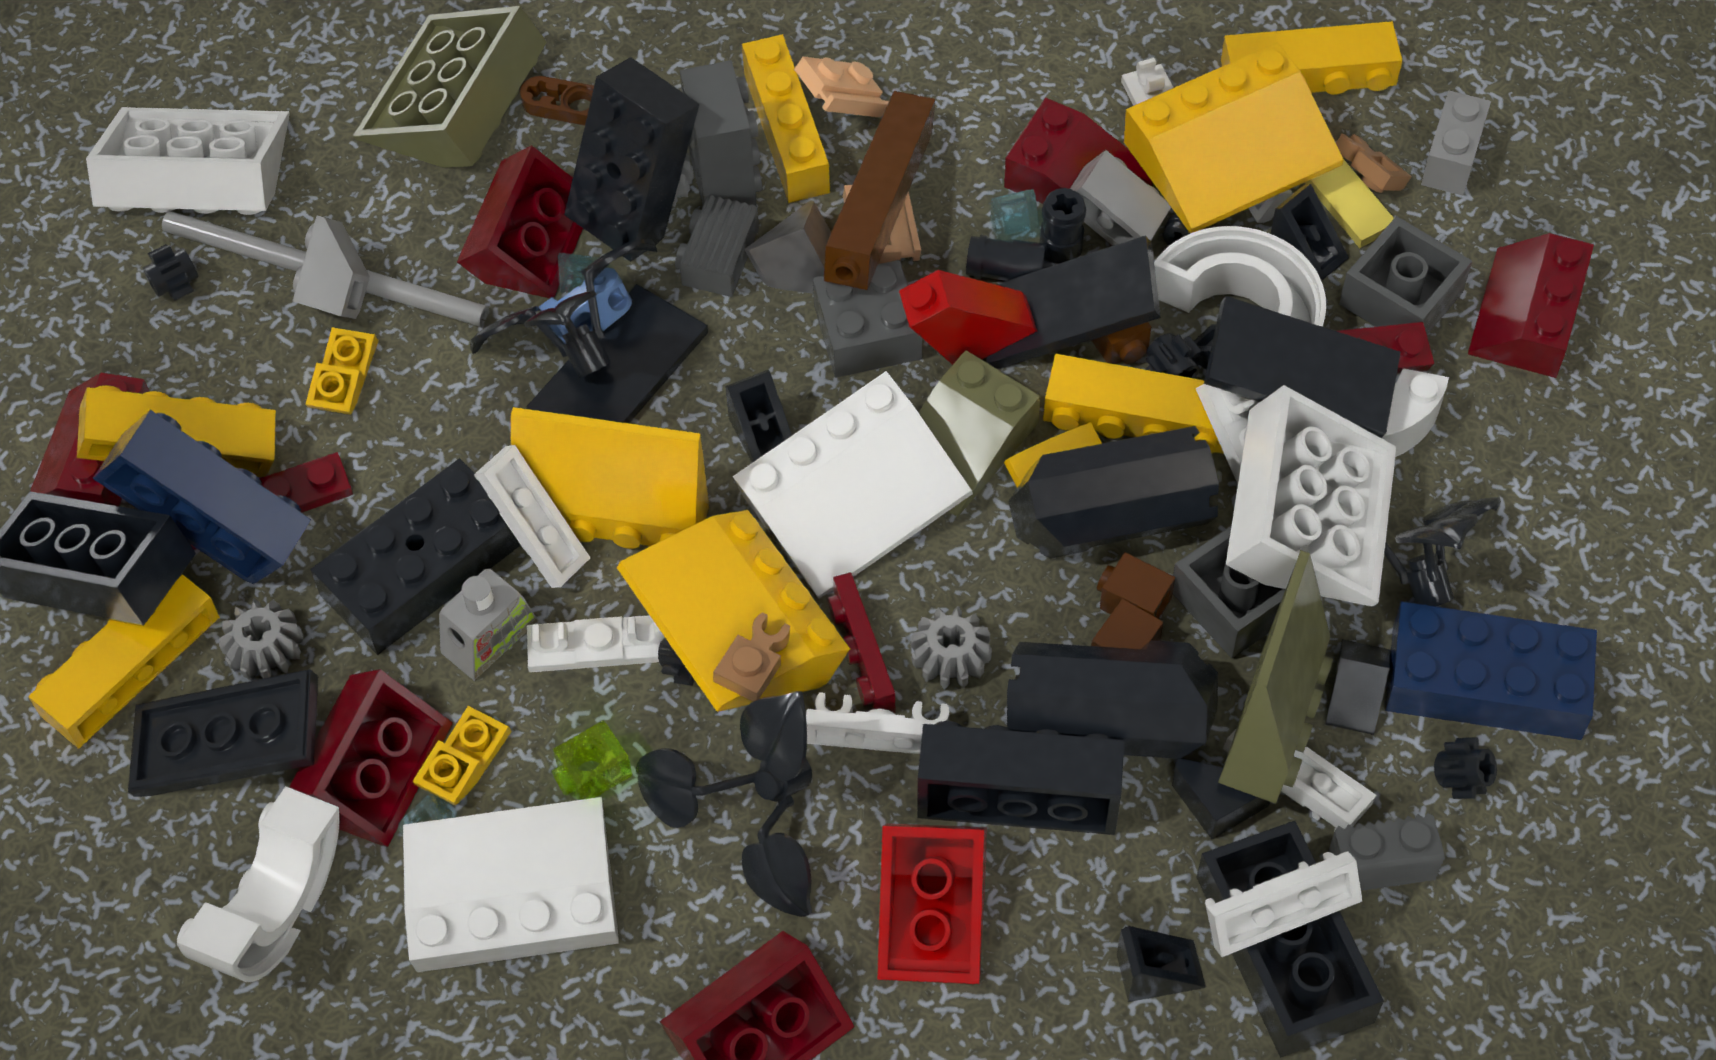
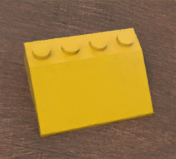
M1278 42L1126 109L1125 145L1190 234L1343 165L1344 161L1301 71Z
M513 407L511 412V445L517 447L580 542H590L594 538L613 540L616 545L627 549L637 548L640 544L652 546L706 519L709 499L700 433Z
M749 510L711 516L620 561L617 566L620 574L717 712L749 705L753 702L713 682V672L737 635L748 640L752 639L753 622L762 612L768 615L767 627L764 630L766 634L775 635L780 632L784 624L790 625V638L783 650L775 652L781 655V666L760 698L779 696L795 691L805 692L822 687L829 682L850 650L835 626L829 621Z

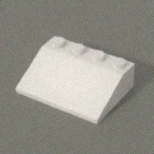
M122 107L86 158L93 207H109L112 211L151 208L153 211L160 213L175 209H194L195 212L202 214L213 213L218 210H237L238 213L244 215L266 211L275 195L289 111Z
M887 371L733 476L746 502L818 598L833 591V577L849 572L852 573L853 577L973 494L971 488L918 411Z
M1285 385L1280 387L1249 410L1226 565L1264 585L1286 589L1300 550H1303L1311 555L1322 597L1367 606L1378 604L1397 447Z
M602 797L403 825L404 904L409 961L417 972L619 944Z

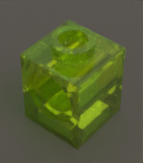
M604 720L553 748L557 768L552 770V774L565 796L573 792L578 800L595 798L633 776L629 756ZM588 761L600 763L595 769L590 771L578 769L583 763Z

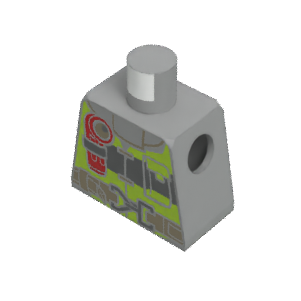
M485 569L478 576L468 578L462 585V591L440 611L441 654L475 681L527 632V625L536 624L538 619L524 597L491 569Z

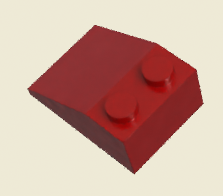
M892 823L882 826L877 980L980 984L987 827Z

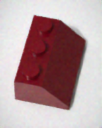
M532 145L501 160L457 263L485 284L549 299L551 297L554 298L583 230L581 226L564 215L573 177Z
M1548 233L1497 248L1468 355L1557 378L1568 347L1594 244Z
M99 373L70 390L30 491L119 506L122 498L93 479L104 461L77 458L80 405L87 387L114 386L123 392L143 394L150 392L145 379Z
M381 669L352 674L349 676L315 739L314 765L300 767L289 788L339 807V830L388 847L419 788L413 783L414 778L437 741L443 742L453 722Z
M781 931L659 1021L683 1060H812L855 1027L809 947L784 931Z

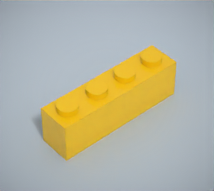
M1393 21L1224 36L1221 56L1222 66L1278 42L1301 71L1311 93L1326 91L1328 94L1337 95L1349 89L1360 88L1381 91L1389 86L1397 85L1402 65V57Z
M783 34L743 43L744 75L788 203L829 194V162L798 75L794 70L795 67Z
M1055 354L1045 396L1043 421L1052 422L1055 427L1062 430H1072L1091 422L1094 429L1100 435L1111 439L1122 436L1140 437L1196 426L1200 433L1194 438L1195 441L1205 440L1210 446L1211 454L1213 452L1224 454L1195 389L1203 385L1204 380Z
M99 386L96 388L87 387L80 405L77 458L105 461L121 435L151 409L155 413H163L175 419L180 424L181 431L194 440L204 441L213 445L220 451L221 458L237 469H246L257 477H265L274 462L276 410L263 409L254 403L230 405L216 403L214 400L206 397H195L189 400L172 398L165 393L157 391L139 394L123 392L114 386Z
M182 574L145 625L109 619L108 623L90 640L81 643L61 667L54 673L42 678L35 690L28 696L38 714L79 749L220 618L211 597Z

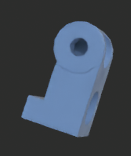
M605 268L594 279L600 325L603 331L623 316L632 304V299L616 270L612 268ZM585 280L581 286H577L559 301L551 297L539 306L540 312L548 308H555L561 301L586 292ZM587 300L573 312L570 318L576 328L587 324L590 331H592ZM548 325L566 344L562 335L568 333L565 325Z

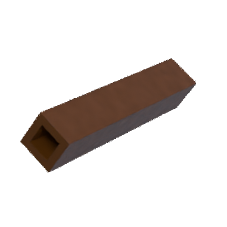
M899 91L893 92L827 241L824 281L868 290L933 131L935 99Z

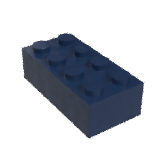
M150 409L121 435L93 479L139 510L170 515L189 544L244 581L255 584L282 567L311 519L301 513V508L293 500L281 495L276 496L261 485V480L255 474L246 469H237L222 459L220 451L213 445L204 441H196L181 431L182 428L175 419L163 413H155Z
M1401 602L1392 630L1385 711L1582 740L1593 717L1597 630Z

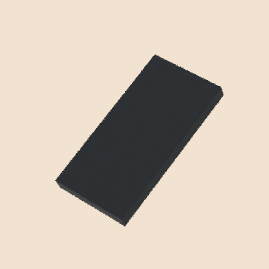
M1145 235L997 284L1022 291L1026 295L1037 332L988 356L987 363L996 369L1005 368L1161 318L1153 249L1148 237Z
M636 284L628 293L632 299L629 310L603 331L606 337L600 339L611 363L584 377L578 378L570 360H568L526 408L630 423L708 334V325Z
M1226 296L1220 304L1204 384L1259 402L1285 385L1382 438L1387 432L1401 352Z
M309 669L136 704L128 793L133 797L155 796L314 765L318 675Z

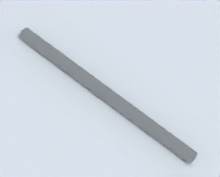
M168 211L162 221V230L173 235L296 272L303 266L306 252L172 211ZM367 270L370 278L366 293L478 327L483 326L485 321L482 319L486 320L489 314V307Z

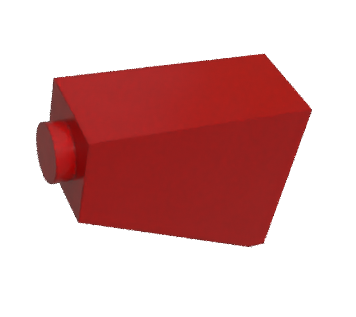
M937 270L899 290L909 327L952 365L966 350L982 360L1037 332L1026 295L1019 290Z

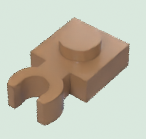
M1341 134L1336 142L1342 157L1352 162L1351 166L1363 175L1361 180L1367 187L1376 192L1383 193L1384 190L1401 191L1412 177L1382 152L1373 151L1363 139L1355 134L1351 138Z
M763 612L753 622L752 639L748 640L737 635L713 672V682L753 702L760 699L781 666V655L775 652L783 650L790 638V625L784 624L780 632L775 635L766 634L764 630L767 627L768 615Z

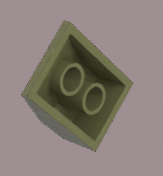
M967 350L938 381L918 412L973 492L971 496L948 511L956 517L964 511L1001 468L1004 461L1013 454L1038 425L1040 395Z

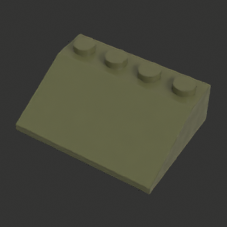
M521 6L428 15L355 131L354 139L443 168L473 166L481 157L482 150L492 133L499 127L501 118L510 103L518 95L519 88L529 71L536 65L538 56L547 41Z
M1300 550L1264 644L1218 782L1275 804L1283 785L1293 788L1302 759L1295 757L1294 753L1295 750L1302 753L1305 750L1313 725L1304 721L1306 717L1314 719L1323 691L1316 689L1315 685L1317 683L1324 686L1333 662V658L1325 656L1331 636L1311 555L1303 550Z

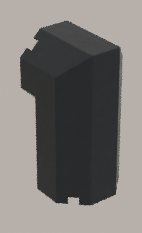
M1196 426L1042 455L1029 468L1022 482L1008 501L1016 537L1026 544L1031 543L1040 549L1039 552L1052 559L1085 552L1094 546L1206 525L1218 517V506L1209 507V496L1218 495L1219 482L1210 446L1205 440L1195 441L1194 438L1200 432Z
M1150 640L1141 649L1019 642L1012 654L1011 667H1020V673L1016 675L1015 680L1009 679L1007 688V727L1012 731L1030 733L1049 729L1058 731L1062 735L1085 737L1089 734H1104L1114 740H1124V755L1180 759L1207 742L1218 708V672L1210 663L1207 666L1198 656L1199 652L1190 643Z

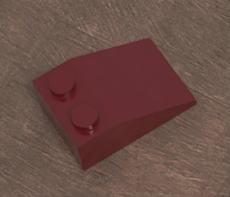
M1046 97L1005 158L1004 188L1042 204L1050 192L1061 188L1070 189L1084 166L1105 150L1122 160L1127 168L1146 184L1153 186L1154 183L1130 150L1084 113Z

